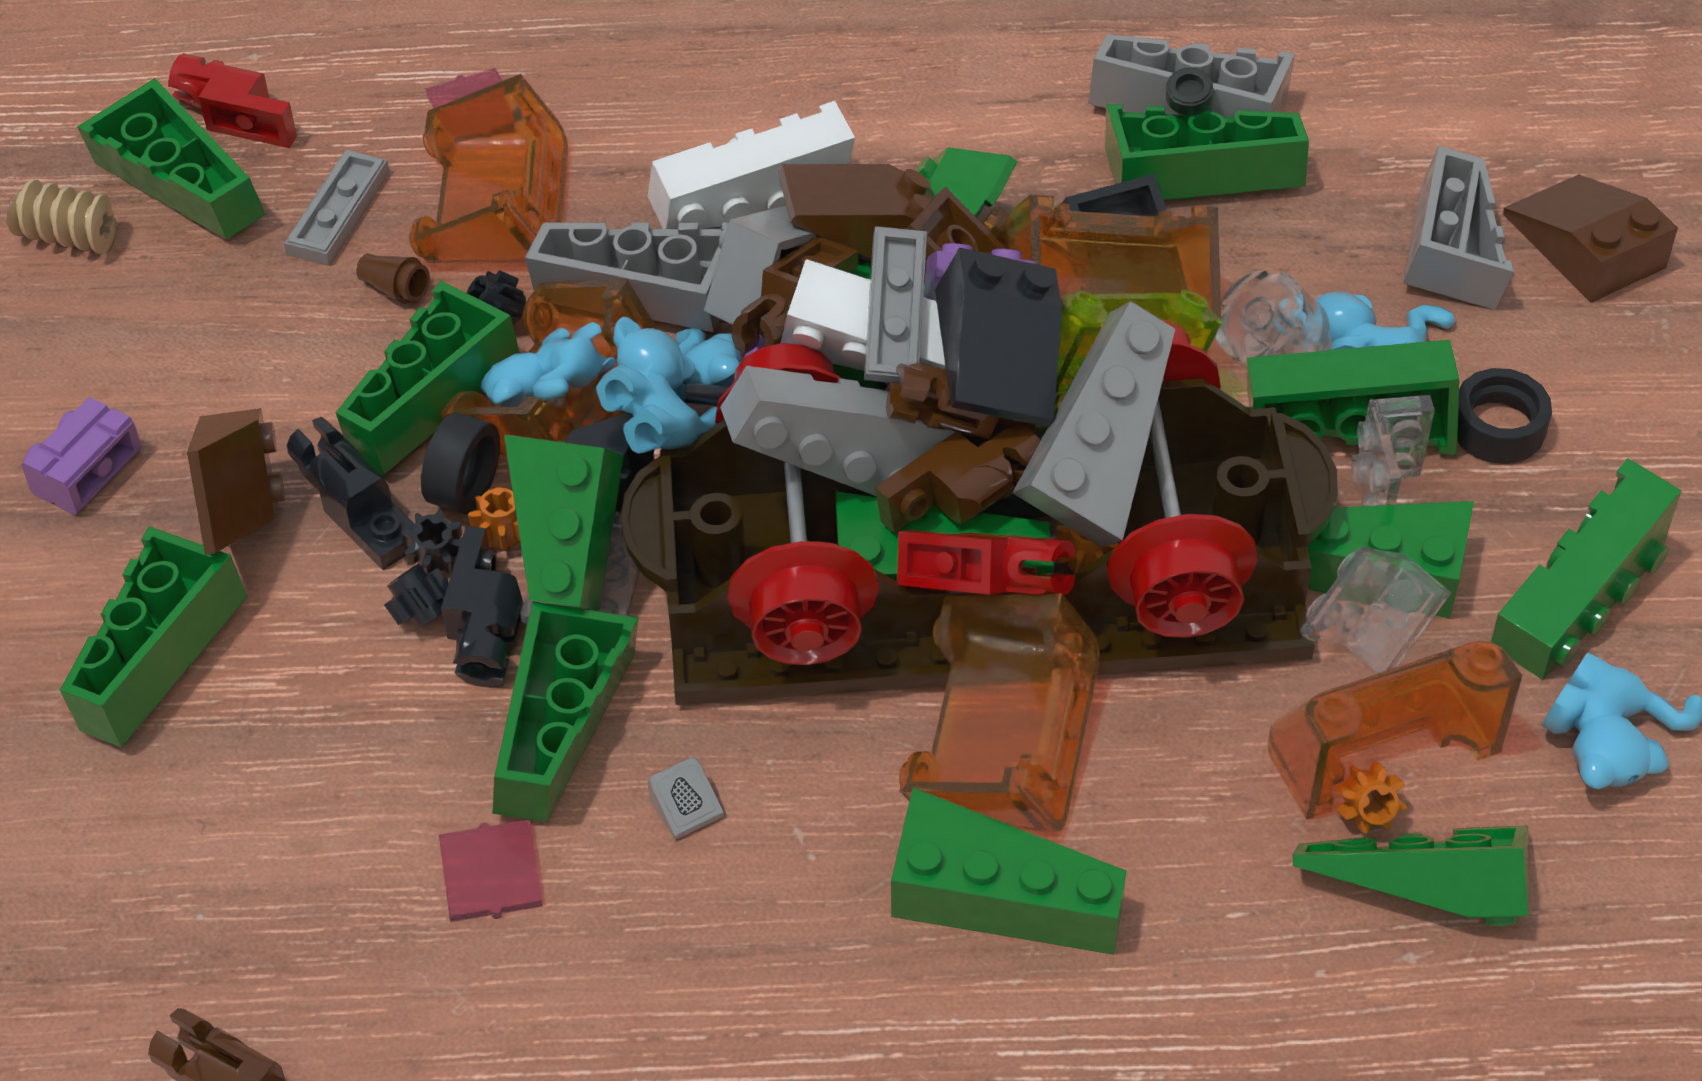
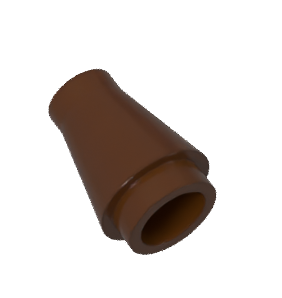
M367 253L360 258L357 264L356 273L359 280L371 284L402 304L419 301L428 290L430 283L429 270L416 257L376 256Z

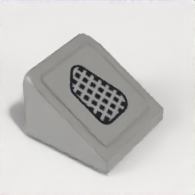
M690 757L648 779L650 802L675 840L724 817V812L696 757Z

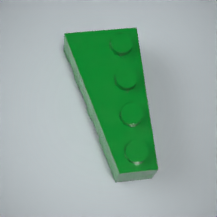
M1106 103L1105 150L1115 184L1155 174L1163 200L1192 199L1199 196L1219 194L1235 195L1241 192L1284 190L1286 188L1306 186L1309 138L1299 113L1238 110L1234 117H1223L1219 113L1213 112L1212 109L1207 108L1202 113L1196 115L1165 114V106L1146 105L1145 113L1123 112V104Z
M1450 339L1247 357V393L1250 409L1275 407L1276 413H1283L1307 425L1319 439L1323 435L1340 437L1345 440V444L1365 446L1366 440L1393 442L1394 449L1415 451L1417 445L1437 446L1439 453L1457 455L1460 379Z
M1629 458L1626 459L1616 472L1618 479L1612 494L1609 495L1601 490L1588 505L1589 512L1582 521L1577 533L1570 528L1566 531L1551 553L1546 568L1539 564L1498 613L1490 646L1542 680L1557 664L1561 667L1568 665L1580 647V640L1587 633L1592 636L1596 635L1606 623L1614 604L1617 601L1622 605L1625 604L1636 591L1640 583V577L1646 571L1651 574L1655 573L1669 553V547L1664 544L1682 490Z
M532 601L494 775L492 814L543 822L548 821L635 656L638 617Z

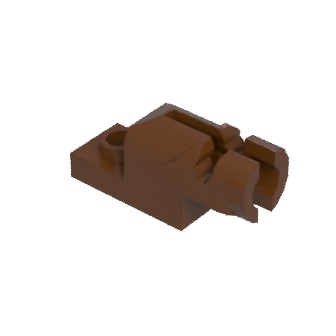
M816 236L765 268L762 274L761 297L746 306L732 325V340L736 349L744 355L758 346L760 336L765 338L764 347L781 344L787 314L806 259L851 273L857 269L859 250Z
M901 363L896 367V373L900 376V384L890 382L886 401L887 416L915 424L916 420H920L927 428L950 430L990 440L996 424L1007 427L1022 424L1031 431H1034L1036 424L952 408L946 367L941 369L919 363L910 365Z
M1015 424L1011 428L1001 431L999 434L991 437L990 440L983 441L978 447L961 433H953L875 486L881 522L895 533L911 521L921 518L928 509L936 505L959 524L965 523L1001 498H1006L1013 494V483L1019 482L1041 440L1033 431L1022 424Z
M177 1008L169 1015L171 1021L180 1027L177 1037L179 1042L159 1031H156L150 1041L148 1055L151 1062L165 1069L166 1073L176 1081H286L282 1067L277 1062L246 1046L242 1041L218 1027L214 1028L208 1021L186 1009ZM181 1045L195 1053L190 1060H187Z

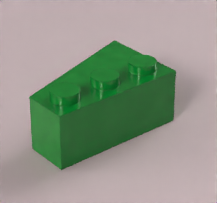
M504 434L529 600L600 611L624 454L601 447Z
M1474 501L1334 507L1327 527L1307 547L1311 564L1308 590L1450 619L1459 584Z

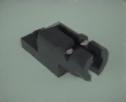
M323 417L313 419L314 428L321 434V439L317 444L320 454L316 456L313 443L299 429L289 437L287 443L288 454L298 464L302 475L319 491L324 512L384 570L405 556L404 552L409 547L402 544L401 531L407 529L413 531L415 523L392 502L388 483L365 460L363 455L328 420Z
M466 526L441 609L447 639L456 640V654L453 660V664H457L455 674L472 685L493 688L502 686L510 660L505 657L515 647V638L524 610V603L516 577L496 571L497 552L489 547L486 528Z

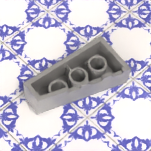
M1131 301L1110 312L1056 411L1054 421L1043 435L1013 494L1101 547L1123 540L1175 328Z
M753 366L745 367L720 407L733 443L875 496V486L955 433L950 430L927 428L920 420H916V423L912 424L888 417L886 401L889 385L886 390L860 387L858 381L840 378L837 383L813 380L810 374Z

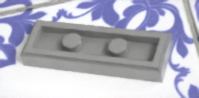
M345 150L284 242L286 254L330 265L388 175V161Z
M875 226L872 244L864 380L900 383V376L896 373V367L901 363L907 365L919 363L927 231Z

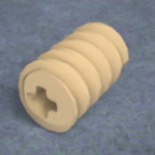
M30 179L25 183L22 191L13 197L7 212L6 223L9 231L15 236L25 235L28 239H42L47 243L59 242L65 247L76 246L79 250H93L97 254L108 252L115 238L116 220L112 211L111 199L106 194H98L94 198L91 191L81 190L77 194L73 187L64 186L60 190L55 183H47L43 186L39 180Z

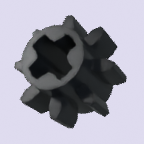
M501 270L496 274L487 271L485 276L476 277L467 290V294L509 314L513 325L521 319L525 311L526 297L524 291L516 288L519 278Z
M438 510L436 514L426 516L416 513L413 531L408 529L401 531L402 544L409 547L404 552L407 566L418 563L426 573L436 568H439L440 571L445 570L449 574L452 573V561L454 556L457 557L461 544L459 538L463 535L461 522L456 521L450 524L443 517L442 510Z
M417 564L387 585L393 597L384 606L398 625L411 620L415 627L419 629L442 614L443 596H445L449 582L439 568L426 573L421 565Z

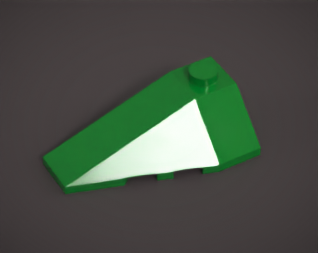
M948 147L934 159H931L929 156L925 157L915 168V171L922 174L929 181L933 197L946 186L977 218L985 205L988 207L994 205L1018 161L1010 155Z
M1528 825L1453 829V836L1447 837L1445 841L1434 842V838L1423 836L1420 832L1404 833L1401 837L1390 839L1388 841L1389 846L1377 847L1376 839L1366 837L1299 843L1292 854L1293 866L1469 918L1483 917V923L1487 925L1515 924L1518 922V916H1528L1529 913Z

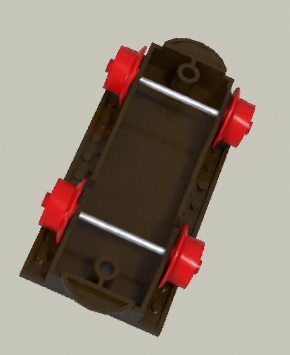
M1162 320L1175 328V333L1123 540L1117 542L1118 545L1075 574L1068 567L1067 562L1058 563L1053 561V573L1076 575L1074 587L1065 595H1034L1013 592L988 595L930 588H909L899 585L896 580L874 569L873 565L856 551L838 545L835 491L876 497L875 495L733 443L720 407L746 366L810 374L813 380L837 383L839 378L842 379L839 375L835 374L832 362L819 350L803 344L781 343L760 348L747 355L736 367L732 385L719 398L715 414L716 425L689 446L660 450V456L637 473L624 494L620 522L627 553L643 576L668 594L676 705L1291 661L1313 658L1315 646L1305 605L1311 574L1307 547L1327 527L1338 497L1337 468L1327 446L1307 425L1283 413H1276L1275 407L1250 409L1220 390L1221 383L1217 364L1204 350L1192 345L1190 336L1181 326ZM1036 425V427L1044 430L1045 432L1048 428L1046 426ZM962 434V435H963L964 437H966L967 439H968V437L970 436V435ZM1041 510L1025 516H1015L1017 518L1049 522L1051 539H1056L1058 526H1066Z

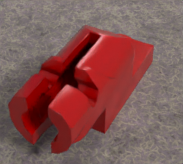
M185 53L178 55L169 74L168 87L179 90L174 91L172 96L175 100L182 101L187 105L201 108L206 130L285 148L291 147L297 137L290 103L269 98L263 73L228 66L223 61L213 60L206 64L204 57Z
M916 530L899 531L897 582L901 586L988 595L1003 592L1065 595L1074 587L1076 575L1046 573L1038 576L1036 567H1025L1023 563L1026 560L1052 562L1057 561L1058 557L1074 558L1076 557L1074 544L1070 540L973 532L949 534Z

